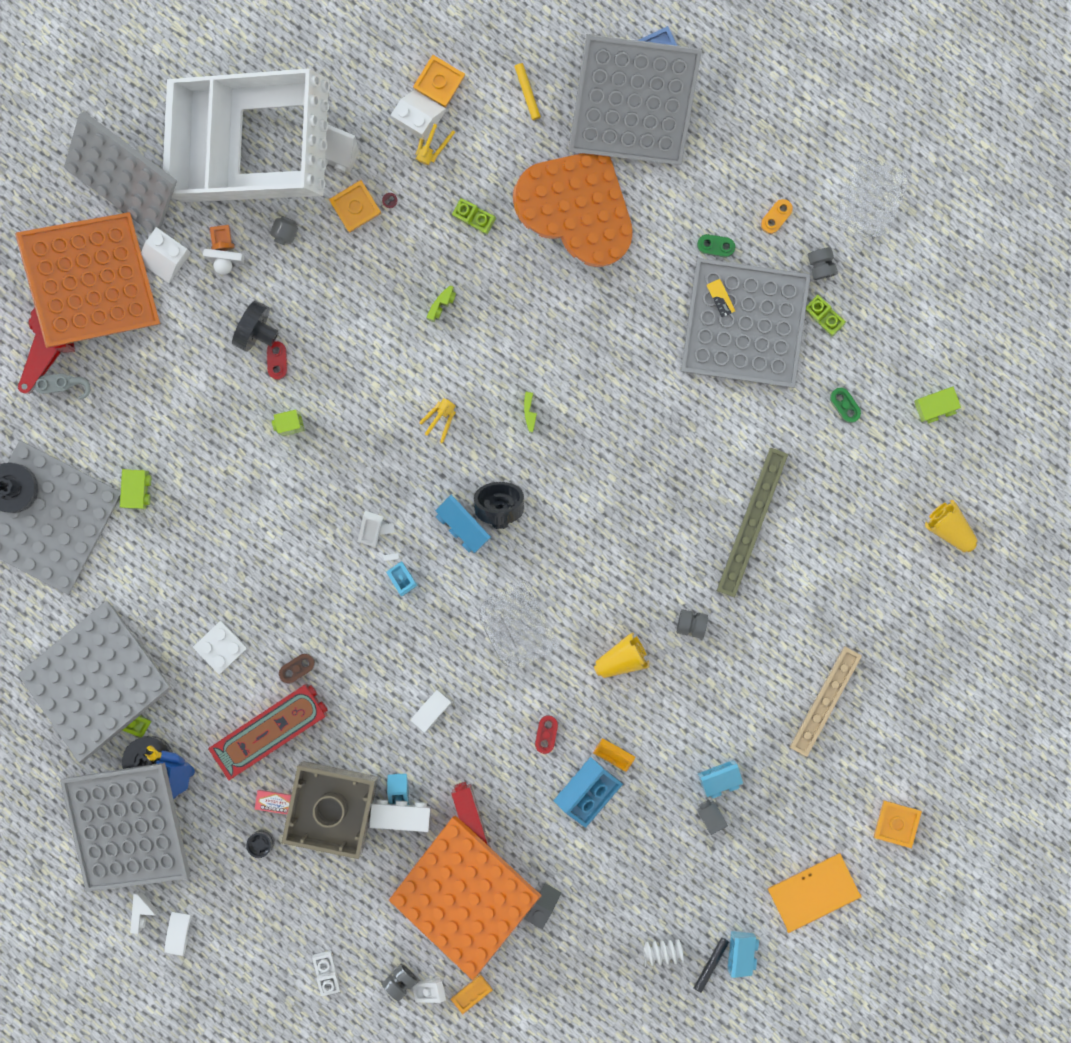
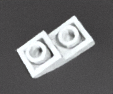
M436 690L410 722L425 734L437 721L438 717L451 705V702Z
M171 913L164 953L184 956L189 938L187 934L192 918L191 915Z
M332 951L313 955L312 960L321 996L340 992Z

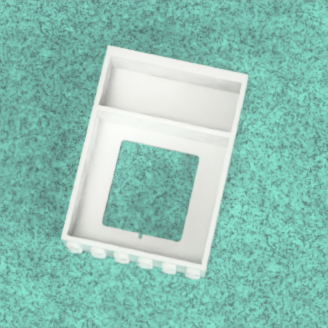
M311 69L167 79L163 170L177 180L172 198L181 202L323 196L325 189L324 172L326 169L325 151L327 149L326 131L328 129L329 79ZM304 106L301 171L240 174L243 111Z

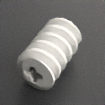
M676 939L675 945H673L671 940H668L667 946L663 940L660 941L659 946L656 941H653L652 947H650L648 941L645 942L643 947L645 967L647 961L650 962L651 966H654L655 960H657L659 966L662 965L663 960L669 965L671 959L675 965H677L678 959L684 964L683 948L679 939Z

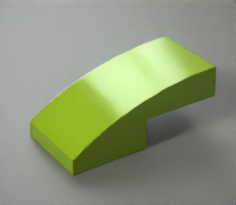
M525 392V421L529 433H533L537 413L530 412L533 393Z

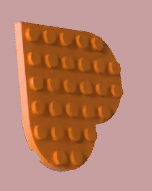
M580 153L534 164L519 176L513 190V204L518 218L528 230L531 229L538 233V236L544 238H561L567 251L574 258H578L588 266H608L625 255L632 240V224L610 156Z

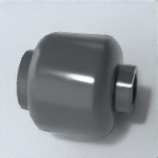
M284 216L276 218L270 231V235L275 238L274 242L284 246L286 242L292 243L298 231V226L295 224L296 221Z

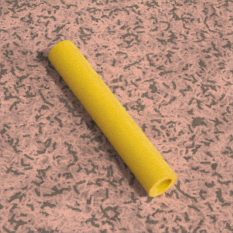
M519 63L514 67L531 119H540L541 115L524 64Z

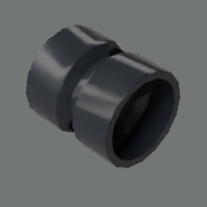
M258 830L248 838L246 849L252 857H265L273 849L275 839L269 831Z

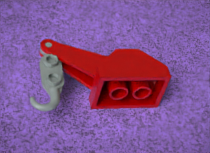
M34 308L31 311V318H29V327L35 333V337L18 383V390L24 394H30L33 390L46 394L66 391L77 384H81L85 387V392L78 398L80 400L86 398L91 390L87 379L65 374L44 376L61 352H75V346L73 342L46 348L36 309Z

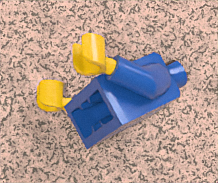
M148 746L147 749L153 751L151 755L145 754V756L151 761L160 758L156 764L165 763L174 800L179 794L188 789L189 779L195 774V770L180 755L167 751L158 752L153 746Z

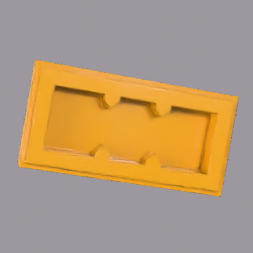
M603 738L593 754L627 772L635 760V756Z
M480 974L451 997L450 1000L463 1015L493 991V988Z

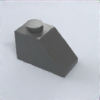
M707 800L699 805L700 808L697 811L710 835L728 827L714 801L710 802Z
M547 883L543 885L539 892L542 896L525 916L526 921L540 929L544 928L562 893Z

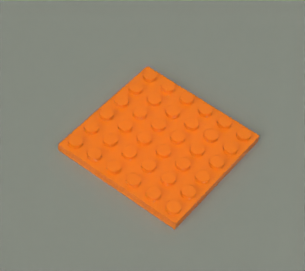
M130 212L15 233L46 348L160 324Z
M455 815L393 893L389 901L470 979L474 980L542 895Z

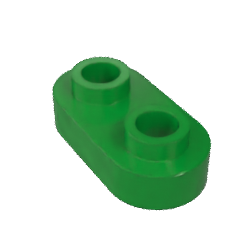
M705 234L699 238L697 248L703 254L729 257L735 251V243L728 237ZM704 241H709L711 245L706 247ZM723 244H728L729 249H723Z
M836 388L831 392L830 401L841 418L847 423L856 422L861 416V409L848 390ZM838 394L842 395V401L836 399ZM848 410L853 411L854 415L852 417L847 415Z

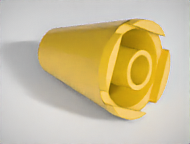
M949 500L951 503L948 505L945 502L942 503L929 515L931 520L929 523L925 522V527L960 551H973L977 546V538L959 506L954 500Z
M632 632L597 659L594 669L598 676L608 678L647 669L650 667L649 660L645 662L644 656L647 655L639 638L637 636L634 637Z

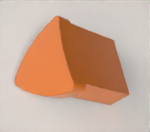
M229 225L210 227L212 250L227 251L235 248L231 240Z

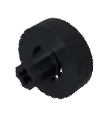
M254 300L248 306L236 327L232 338V345L246 352L253 347L257 339L272 346L277 339L279 331L266 324L270 308Z
M11 462L2 463L0 465V511L19 513L28 509L38 495L36 476L24 465Z
M492 482L483 485L474 494L475 515L481 521L492 524V527L495 529H505L508 527V523L518 520L524 513V494L518 486L508 482Z
M140 737L126 747L122 757V768L143 766L142 762L146 760L148 761L147 765L156 764L157 759L151 761L145 756V754L151 755L153 751L147 749L148 746H153L158 752L167 751L173 753L169 744L159 737Z

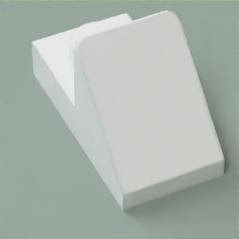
M137 891L133 895L130 933L138 934L142 931V928H145L146 917H143V915H156L159 913L141 891Z
M440 977L419 981L413 987L415 1002L441 1003L446 1001L445 990Z

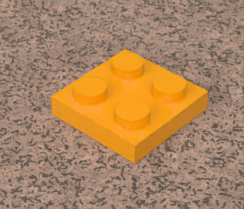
M432 55L415 82L413 89L446 108L465 78V73Z
M362 180L329 199L349 233L382 214Z
M883 800L873 837L912 848L922 811Z

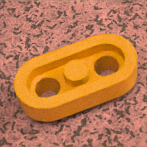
M786 199L778 200L762 219V230L768 234L777 232L791 215L793 210L792 204ZM780 206H785L786 211H781ZM768 221H774V226H769Z

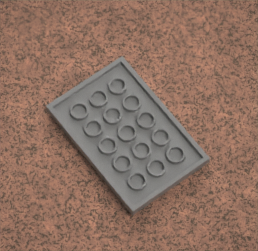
M84 111L78 115L64 168L111 202L115 207L124 213L130 212L131 218L152 233L156 227L161 229L177 180Z

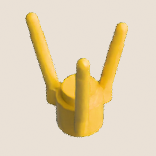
M434 124L425 146H423L424 140L419 139L415 159L428 166L430 162L434 163L437 156L455 134L454 130L447 136L436 152L432 154L433 150L429 146L437 124Z
M445 398L441 402H437L435 407L419 422L423 424L437 411L438 415L428 427L425 436L429 435L441 416L445 418L449 416L440 443L444 442L452 418L456 414L454 411L455 404Z

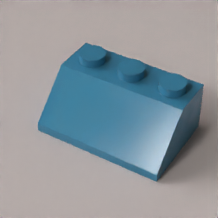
M452 494L435 510L438 513L435 517L443 525L447 523L451 527L448 531L456 539L460 537L464 541L462 546L469 553L471 551L476 553L491 539V536Z
M590 757L553 801L568 816L586 828L623 783Z

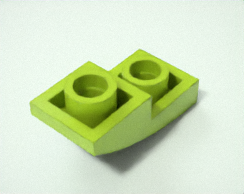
M460 198L452 213V216L487 235L496 220L494 215Z
M453 286L447 287L437 297L428 312L427 320L435 322L436 318H440L443 310L440 306L448 307L449 303L453 304L456 297Z
M819 295L806 306L808 314L832 337L846 324V321L833 311L832 307Z

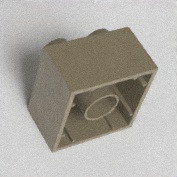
M302 761L297 765L281 843L359 859L364 850L371 816V804L374 802L379 776Z

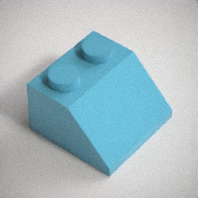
M734 760L698 773L705 795L707 797L711 796V798L721 796V792L729 790V792L740 788L739 785L743 784L739 767Z
M731 931L727 970L732 978L752 976L753 970H756L757 958H754L755 951H758L759 939H756L754 933Z

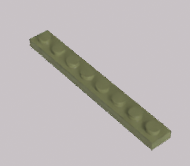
M769 448L716 591L735 598L788 457L787 453Z

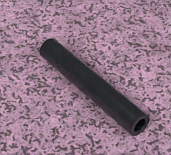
M723 937L719 940L693 987L700 993H702L730 943Z

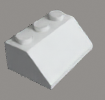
M377 799L376 802L371 804L370 828L428 832L430 829L431 806H427V803L415 802V805H407V801H396V804H390L388 800Z

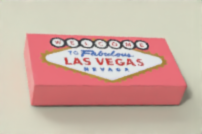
M257 790L255 810L287 814L291 795Z

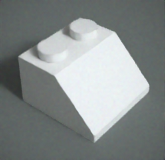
M414 90L399 101L391 113V117L395 123L427 141L433 125L438 124L447 109Z
M157 227L148 237L141 251L144 266L167 283L171 282L191 254L187 248Z

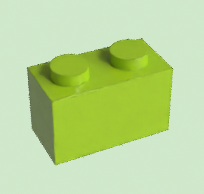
M954 386L914 400L921 422L927 420L928 424L939 420L938 416L945 414L946 417L957 414L956 410L961 408Z
M295 409L273 415V430L279 435L287 436L305 431L301 412Z
M122 469L120 508L147 509V505H150V494H147L148 486H151L152 481L149 471Z

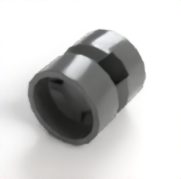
M831 247L818 249L807 254L810 265H813L811 271L814 280L838 274L836 263L832 262L834 255Z
M681 609L676 633L686 636L691 633L692 637L703 639L707 628L708 614L696 613V615H693L692 611Z
M400 964L393 971V976L389 975L382 982V987L393 999L400 1001L407 994L406 990H411L417 984L418 979L405 965Z

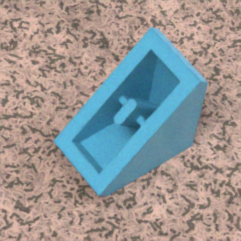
M402 561L386 572L401 597L419 586Z

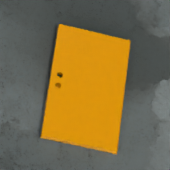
M840 853L767 888L788 933L862 897Z

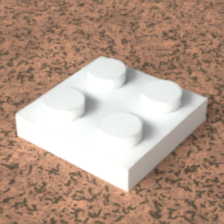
M222 621L218 622L193 646L198 654L219 675L247 649L242 641Z

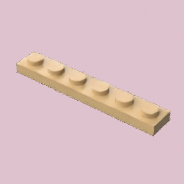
M845 646L843 647L789 746L791 749L806 757L809 755L862 655Z

